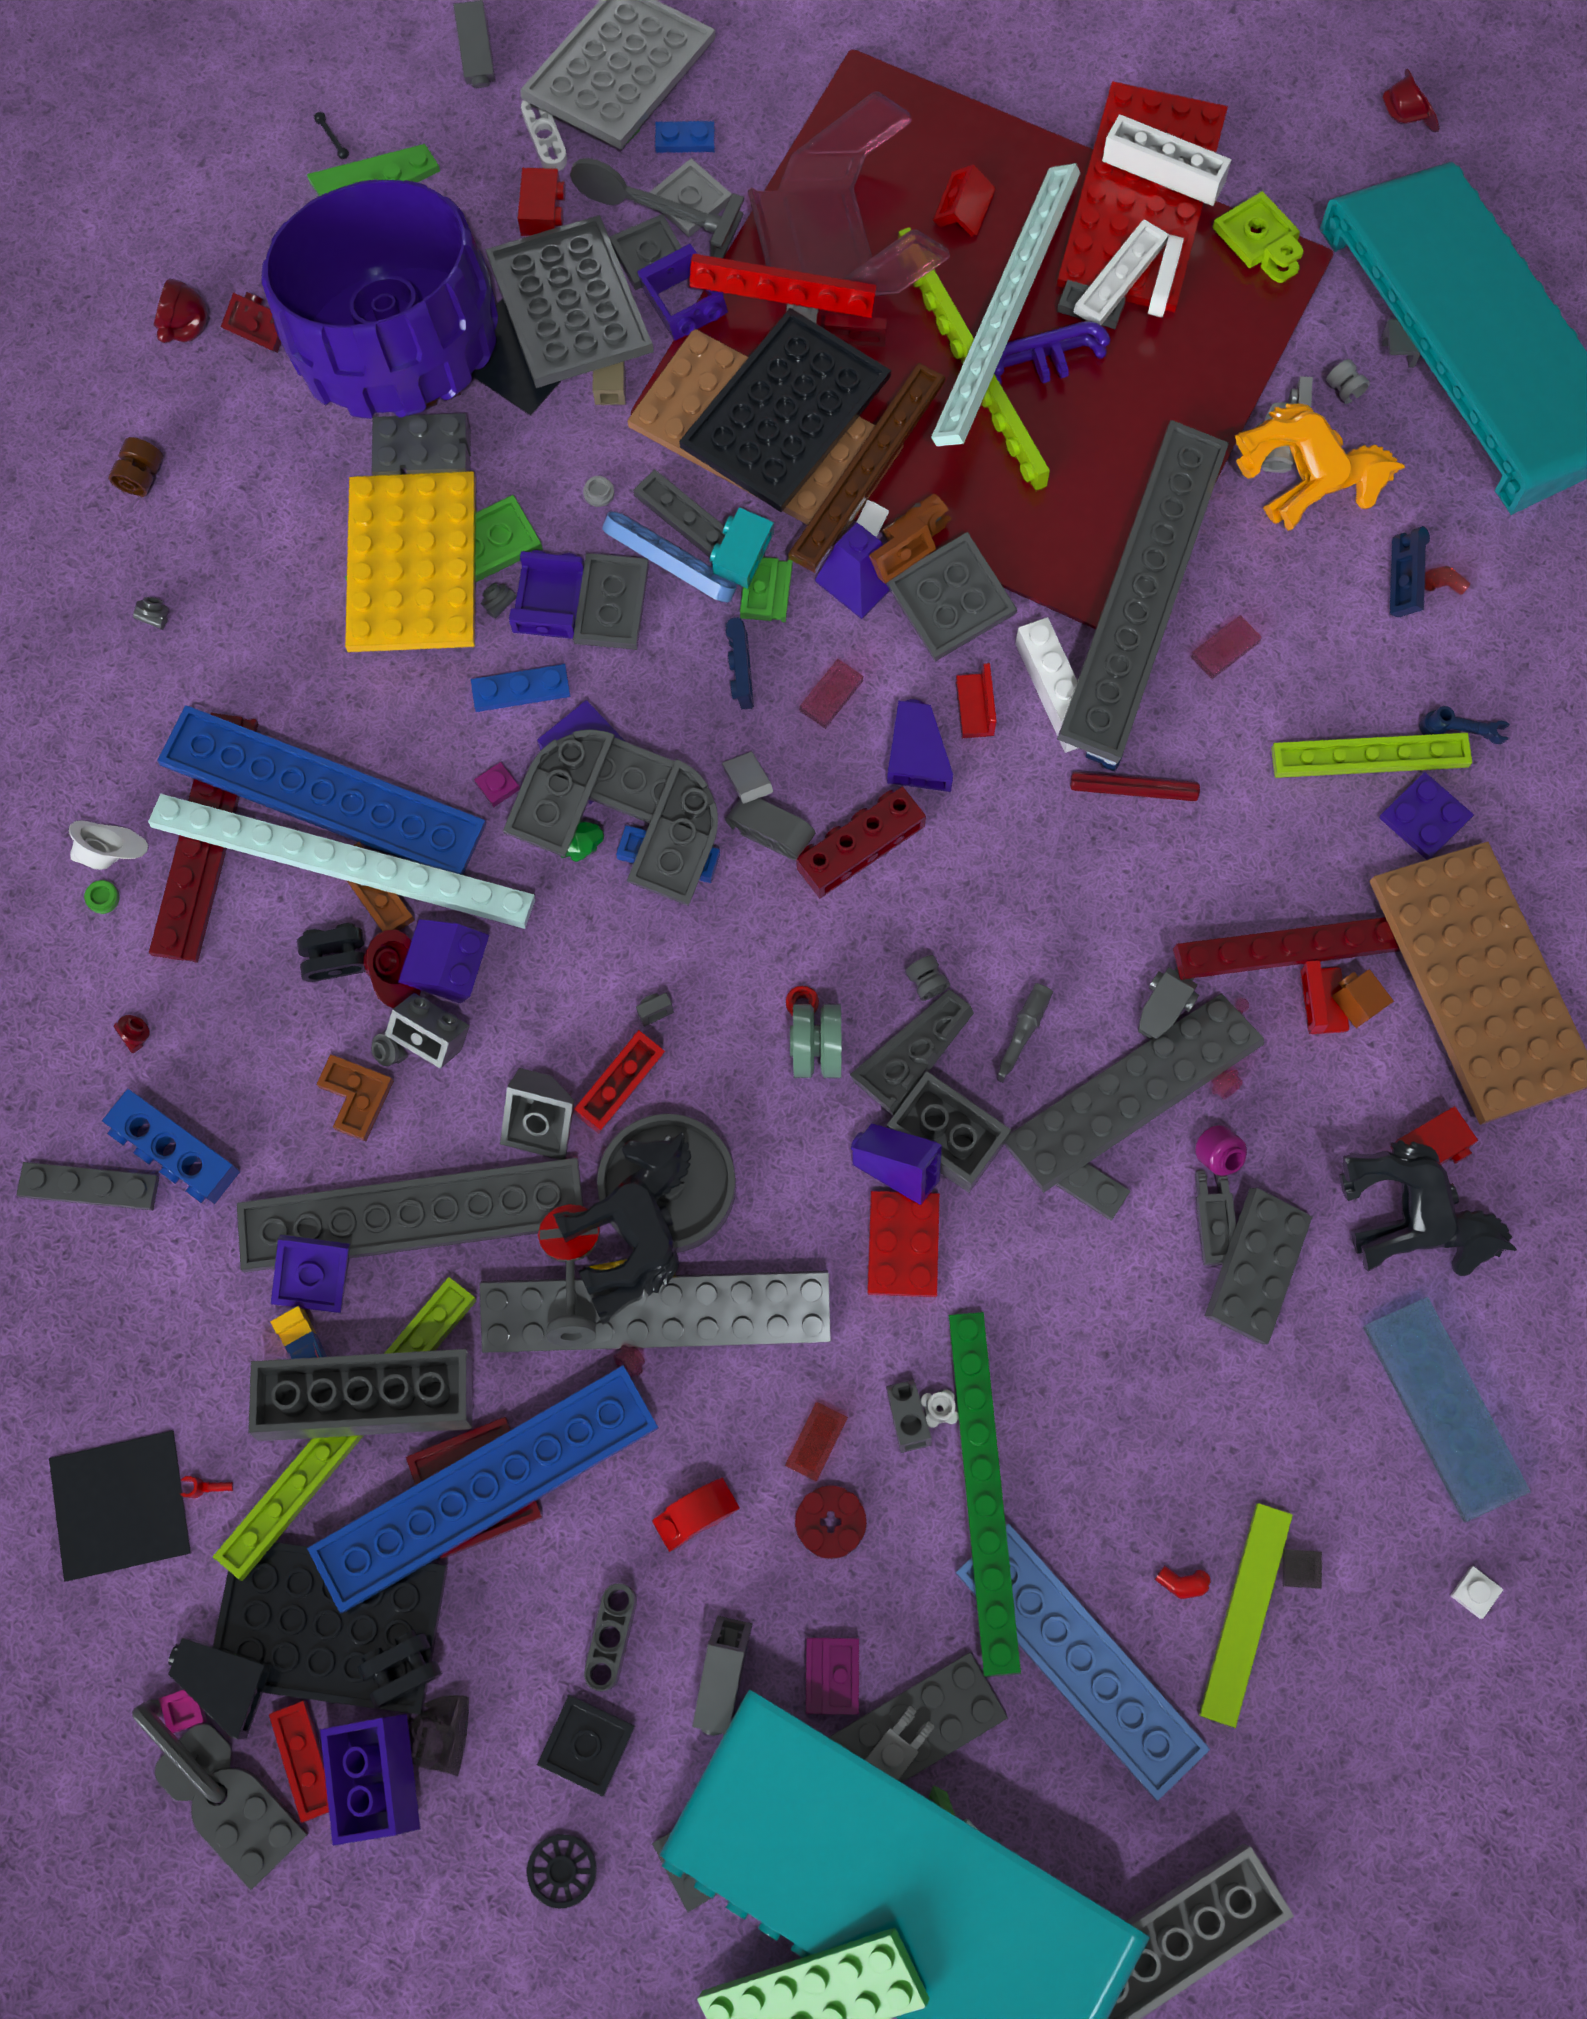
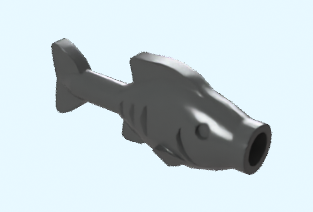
M1035 983L1023 1009L1017 1014L1018 1020L1011 1043L1000 1063L998 1081L1004 1082L1007 1074L1013 1070L1023 1047L1037 1026H1040V1021L1053 994L1050 988Z

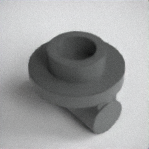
M494 583L483 592L482 596L484 598L481 605L491 617L496 619L517 596L506 584L498 585Z
M145 597L143 600L136 602L133 612L134 619L162 630L168 621L166 618L168 607L163 604L162 600L155 597Z
M386 1030L377 1034L372 1040L371 1051L378 1063L383 1066H390L395 1063L399 1064L408 1058L407 1053L400 1044L385 1036Z

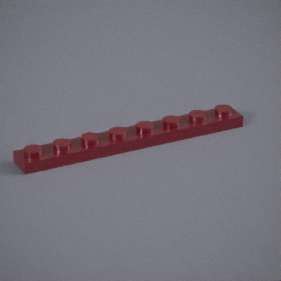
M1386 917L1178 943L1173 948L1181 980L1305 964L1307 961L1321 962L1401 951Z

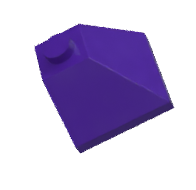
M857 522L835 544L815 582L859 618L863 619L890 590L878 578L869 554L883 546V543Z

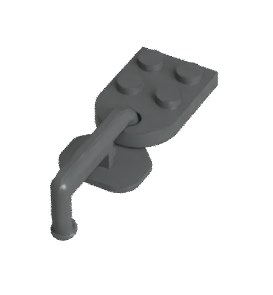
M152 1699L138 1705L132 1712L133 1719L165 1753L160 1757L155 1766V1777L158 1783L174 1800L192 1801L191 1815L198 1833L244 1884L252 1890L308 1835V1832L254 1773L243 1768L231 1767V1745L215 1727L209 1724H198L178 1739L159 1719L162 1709L158 1700Z

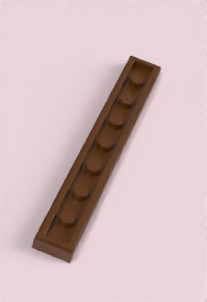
M921 363L917 364L788 553L790 560L816 574L944 385V375Z

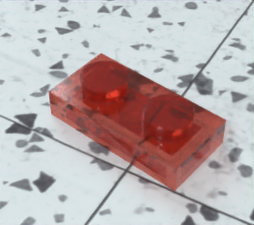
M816 1402L785 1467L817 1482L848 1417Z

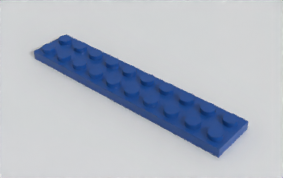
M187 705L184 706L157 760L162 767L395 857L464 875L486 826V821Z
M623 1365L307 1549L339 1612L344 1613L659 1428Z

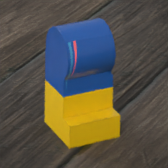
M297 1306L270 1321L292 1359L327 1357L306 1311L301 1307Z

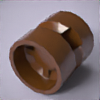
M128 437L125 439L119 452L120 459L115 461L108 479L116 488L123 492L145 497L154 479L152 475L157 473L164 456L151 443L139 438Z

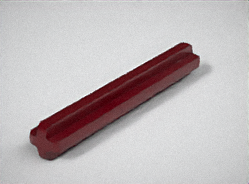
M1077 771L1072 773L1070 787L1073 791L1197 801L1200 795V784L1191 781Z

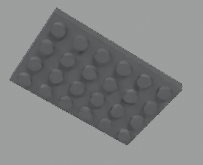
M600 215L485 249L536 388L654 352L652 341Z

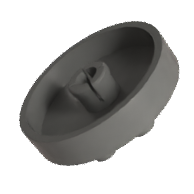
M658 1114L633 1122L619 1132L611 1141L600 1162L597 1189L599 1199L602 1201L626 1178L642 1169L637 1164L625 1159L622 1148L628 1141L650 1142L664 1140L666 1135L674 1138L683 1132L685 1142L689 1143L688 1150L692 1156L688 1161L691 1164L687 1169L688 1174L680 1180L681 1184L671 1189L669 1194L663 1195L657 1200L658 1207L660 1208L665 1205L674 1224L668 1228L676 1253H681L707 1242L724 1225L734 1204L736 1177L733 1162L725 1144L709 1127L687 1116ZM611 1222L610 1224L615 1231L624 1239L616 1224Z

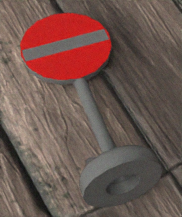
M567 1204L555 1208L545 1216L538 1232L540 1246L547 1256L556 1261L566 1262V1316L558 1317L547 1325V1340L560 1346L584 1345L596 1338L595 1324L586 1317L575 1315L574 1261L584 1258L593 1251L599 1241L600 1227L565 1242L553 1215L566 1211L576 1213L588 1210L581 1205Z

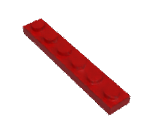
M693 253L689 287L872 318L877 285Z

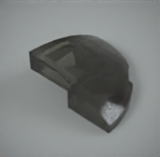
M448 1695L426 1702L424 1707L428 1709L422 1712L421 1715H417L414 1719L407 1716L408 1725L412 1722L409 1728L412 1762L415 1767L458 1776L467 1737L469 1698L461 1695Z

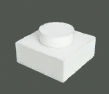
M1471 1566L1450 1596L1479 1619H1483L1504 1589L1474 1566Z

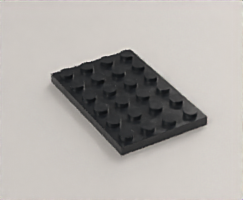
M789 308L679 441L680 448L779 512H782L891 378V370L797 311Z
M275 1542L243 1581L228 1571L213 1646L273 1665L263 1693L375 1708L369 1695L379 1688L374 1678L363 1682L357 1669L358 1666L363 1664L361 1657L380 1647L383 1652L396 1646L394 1641L396 1638L412 1630H415L417 1635L425 1634L430 1648L421 1653L425 1664L432 1662L448 1569L446 1565L428 1563L344 1613L339 1612L306 1546ZM408 1661L389 1670L388 1673L391 1680L394 1681L412 1670ZM428 1684L378 1709L423 1715Z

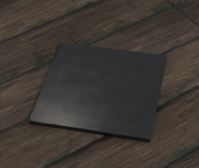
M502 298L496 305L498 322L494 330L496 336L494 351L487 364L481 369H475L471 376L531 416L561 381L536 388Z
M174 1431L49 1458L64 1582L191 1554L183 1496L180 1495L182 1493Z

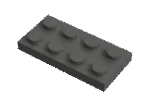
M1250 1188L1205 1317L1255 1342L1269 1344L1313 1216L1259 1188Z

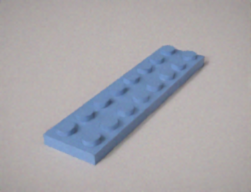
M1008 1523L1006 1525L1018 1645L1154 1800L1158 1801L1211 1749ZM970 1558L955 1574L976 1596L973 1558Z

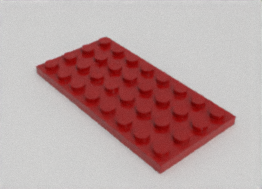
M1112 81L1057 280L1058 287L1065 288L1067 280L1091 286L1144 219L1169 235L1184 238L1165 311L1175 313L1203 202L1103 162L1106 138L1120 114L1216 153L1228 106ZM1166 244L1124 296L1126 297L1125 302L1150 306Z

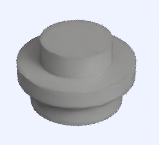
M602 476L590 478L583 488L584 499L594 507L608 505L614 498L613 484Z

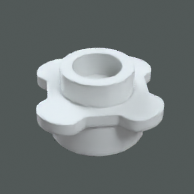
M943 1390L933 1395L926 1393L921 1397L920 1401L922 1406L925 1407L928 1427L935 1428L938 1424L946 1422L952 1425L958 1421L959 1414L955 1411V1396L950 1390ZM941 1406L943 1411H937L936 1407Z

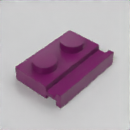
M807 1638L806 1714L859 1715V1638Z

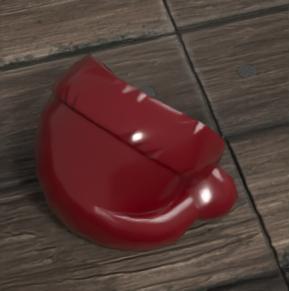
M176 279L166 280L161 292L153 325L158 329L156 333L158 340L163 343H169L172 340L183 343L192 341L202 333L207 323L208 313L205 302L194 288Z

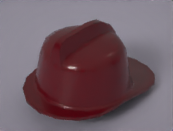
M1405 69V77L1383 93V101L1392 119L1406 124L1424 120L1430 130L1438 132L1439 122L1431 104L1416 85L1409 69Z
M384 930L371 940L364 955V968L371 978L373 989L378 999L386 1006L394 1009L413 993L420 996L421 990L398 982L411 940L405 933L398 930Z

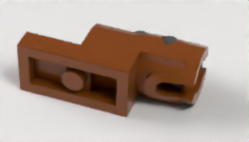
M931 494L919 503H916L906 514L896 518L892 524L883 529L887 543L869 554L877 576L883 583L886 584L936 549L932 537L942 531L946 524L952 520L949 515H944L948 508L936 494Z

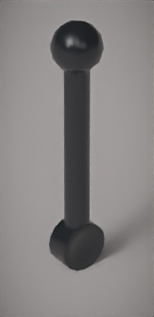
M317 112L314 115V120L317 124H321L338 150V157L340 159L348 158V149L341 146L326 123L325 114Z

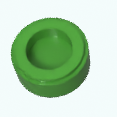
M105 880L93 882L88 886L84 894L86 905L98 914H106L114 910L120 899L117 888L111 882Z

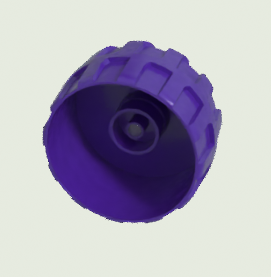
M374 179L356 182L324 193L311 200L289 218L287 222H284L272 238L266 259L262 263L261 280L274 319L275 329L298 375L303 377L313 397L325 406L333 402L347 408L351 416L364 419H372L374 413L393 412L398 417L414 415L423 412L426 409V403L437 398L448 400L460 393L470 384L472 380L471 373L475 369L483 368L489 361L496 345L494 330L498 322V313L485 260L473 238L463 212L449 197L442 196L424 184L408 180Z

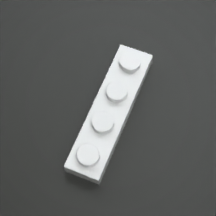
M1143 219L1075 304L1073 313L1087 321L1102 325L1165 246L1169 234Z

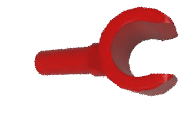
M185 1476L181 1479L184 1482L193 1481L194 1489L191 1493H180L181 1496L187 1498H199L203 1493L213 1491H233V1482H203L202 1479L192 1476Z

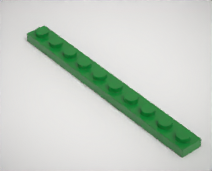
M984 1312L949 1315L984 1677L1021 1674Z

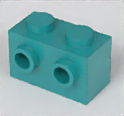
M739 507L734 517L731 515L728 517L723 529V533L726 535L721 544L716 543L710 561L713 566V574L748 589L774 535V522Z

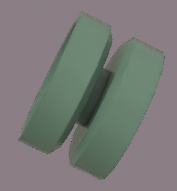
M793 1004V1025H790V1057H793L794 1078H811L813 1076L814 1057H821V1074L824 1078H841V1004H824L822 1006L821 1025H814V1008L811 1004Z

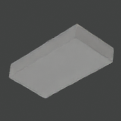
M752 751L722 763L728 779L743 804L773 792L771 782Z

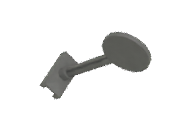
M590 158L579 159L571 168L570 176L573 184L591 200L607 205H618L626 198L635 203L702 226L704 230L714 233L710 244V256L724 258L743 218L744 212L740 211V208L744 202V197L735 193L732 194L723 215L720 216L711 212L707 214L649 192L629 187L616 170L599 160Z

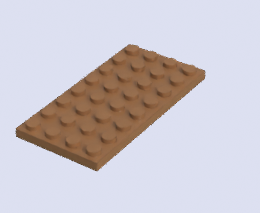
M695 329L689 334L627 420L628 427L748 492L681 449L679 441L749 357ZM858 417L783 512L808 525L876 425ZM903 445L896 454V456L893 458V460L891 461V463L889 464V466L887 467V469L885 470V472L883 473L875 487L872 489V491L870 492V494L868 495V497L866 498V500L864 501V503L862 504V506L860 507L852 521L849 523V525L847 526L839 540L843 537V535L845 534V532L847 531L855 517L858 515V513L860 512V510L862 509L870 495L873 493V491L875 490V488L877 487V485L879 484L887 470L890 468V466L902 450Z
M1488 841L1376 875L1369 881L1479 1125L1587 1089V1050Z

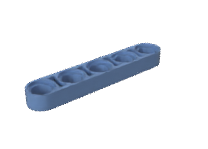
M618 512L607 513L602 526L606 534L710 597L721 602H730L732 600L737 584L713 574L712 567L631 518Z

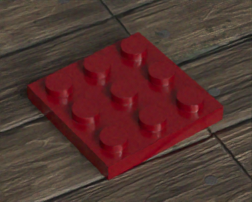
M506 1417L500 1418L407 1456L406 1460L415 1485L509 1432L511 1427ZM537 1500L443 1554L440 1558L445 1559L542 1519L543 1515Z

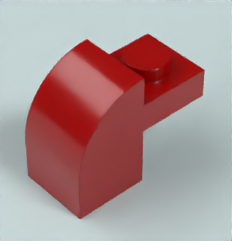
M722 1477L668 1506L666 1511L653 1519L652 1522L668 1551L671 1552L700 1532L722 1522L739 1510L740 1507Z

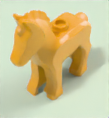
M1286 404V408L1275 407L1274 411L1269 412V416L1272 419L1264 421L1258 427L1239 432L1235 435L1237 446L1243 454L1237 459L1236 463L1242 474L1248 479L1260 473L1263 461L1272 450L1280 446L1290 447L1302 481L1263 507L1265 513L1274 524L1284 520V526L1287 531L1292 530L1297 525L1304 511L1312 503L1320 500L1325 494L1338 492L1353 484H1356V503L1361 509L1373 507L1381 490L1388 481H1393V474L1405 468V465L1397 462V458L1392 457L1393 454L1389 450H1383V447H1377V445L1369 447L1362 445L1358 449H1352L1346 454L1342 448L1343 440L1340 434L1332 430L1322 415L1315 413L1311 407L1305 404Z

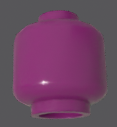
M1216 1125L1208 1128L1200 1135L1196 1143L1195 1153L1197 1159L1214 1174L1226 1176L1237 1172L1244 1165L1247 1147L1245 1142L1228 1127Z

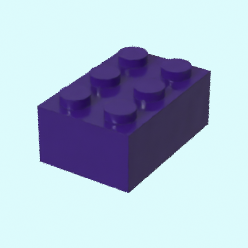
M407 1714L320 1729L332 1845L395 1836L420 1830Z

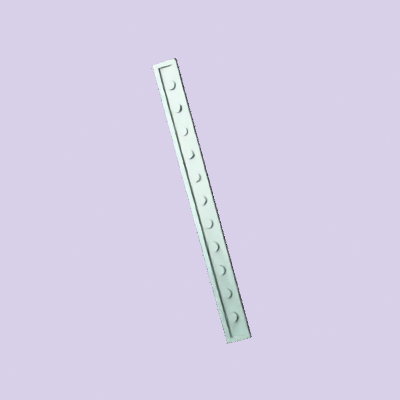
M1076 163L1051 167L1046 174L931 438L936 446L964 444L1080 175Z
M160 794L148 821L150 826L155 829L523 929L526 928L535 903L534 894Z

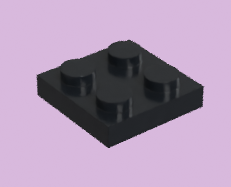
M568 1695L537 1766L604 1797L636 1726L572 1695Z

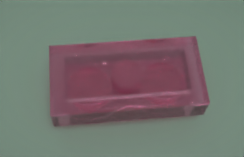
M1239 615L1192 652L1191 658L1211 679H1214L1259 644L1262 637Z
M837 659L799 706L800 712L826 729L862 684L863 675Z

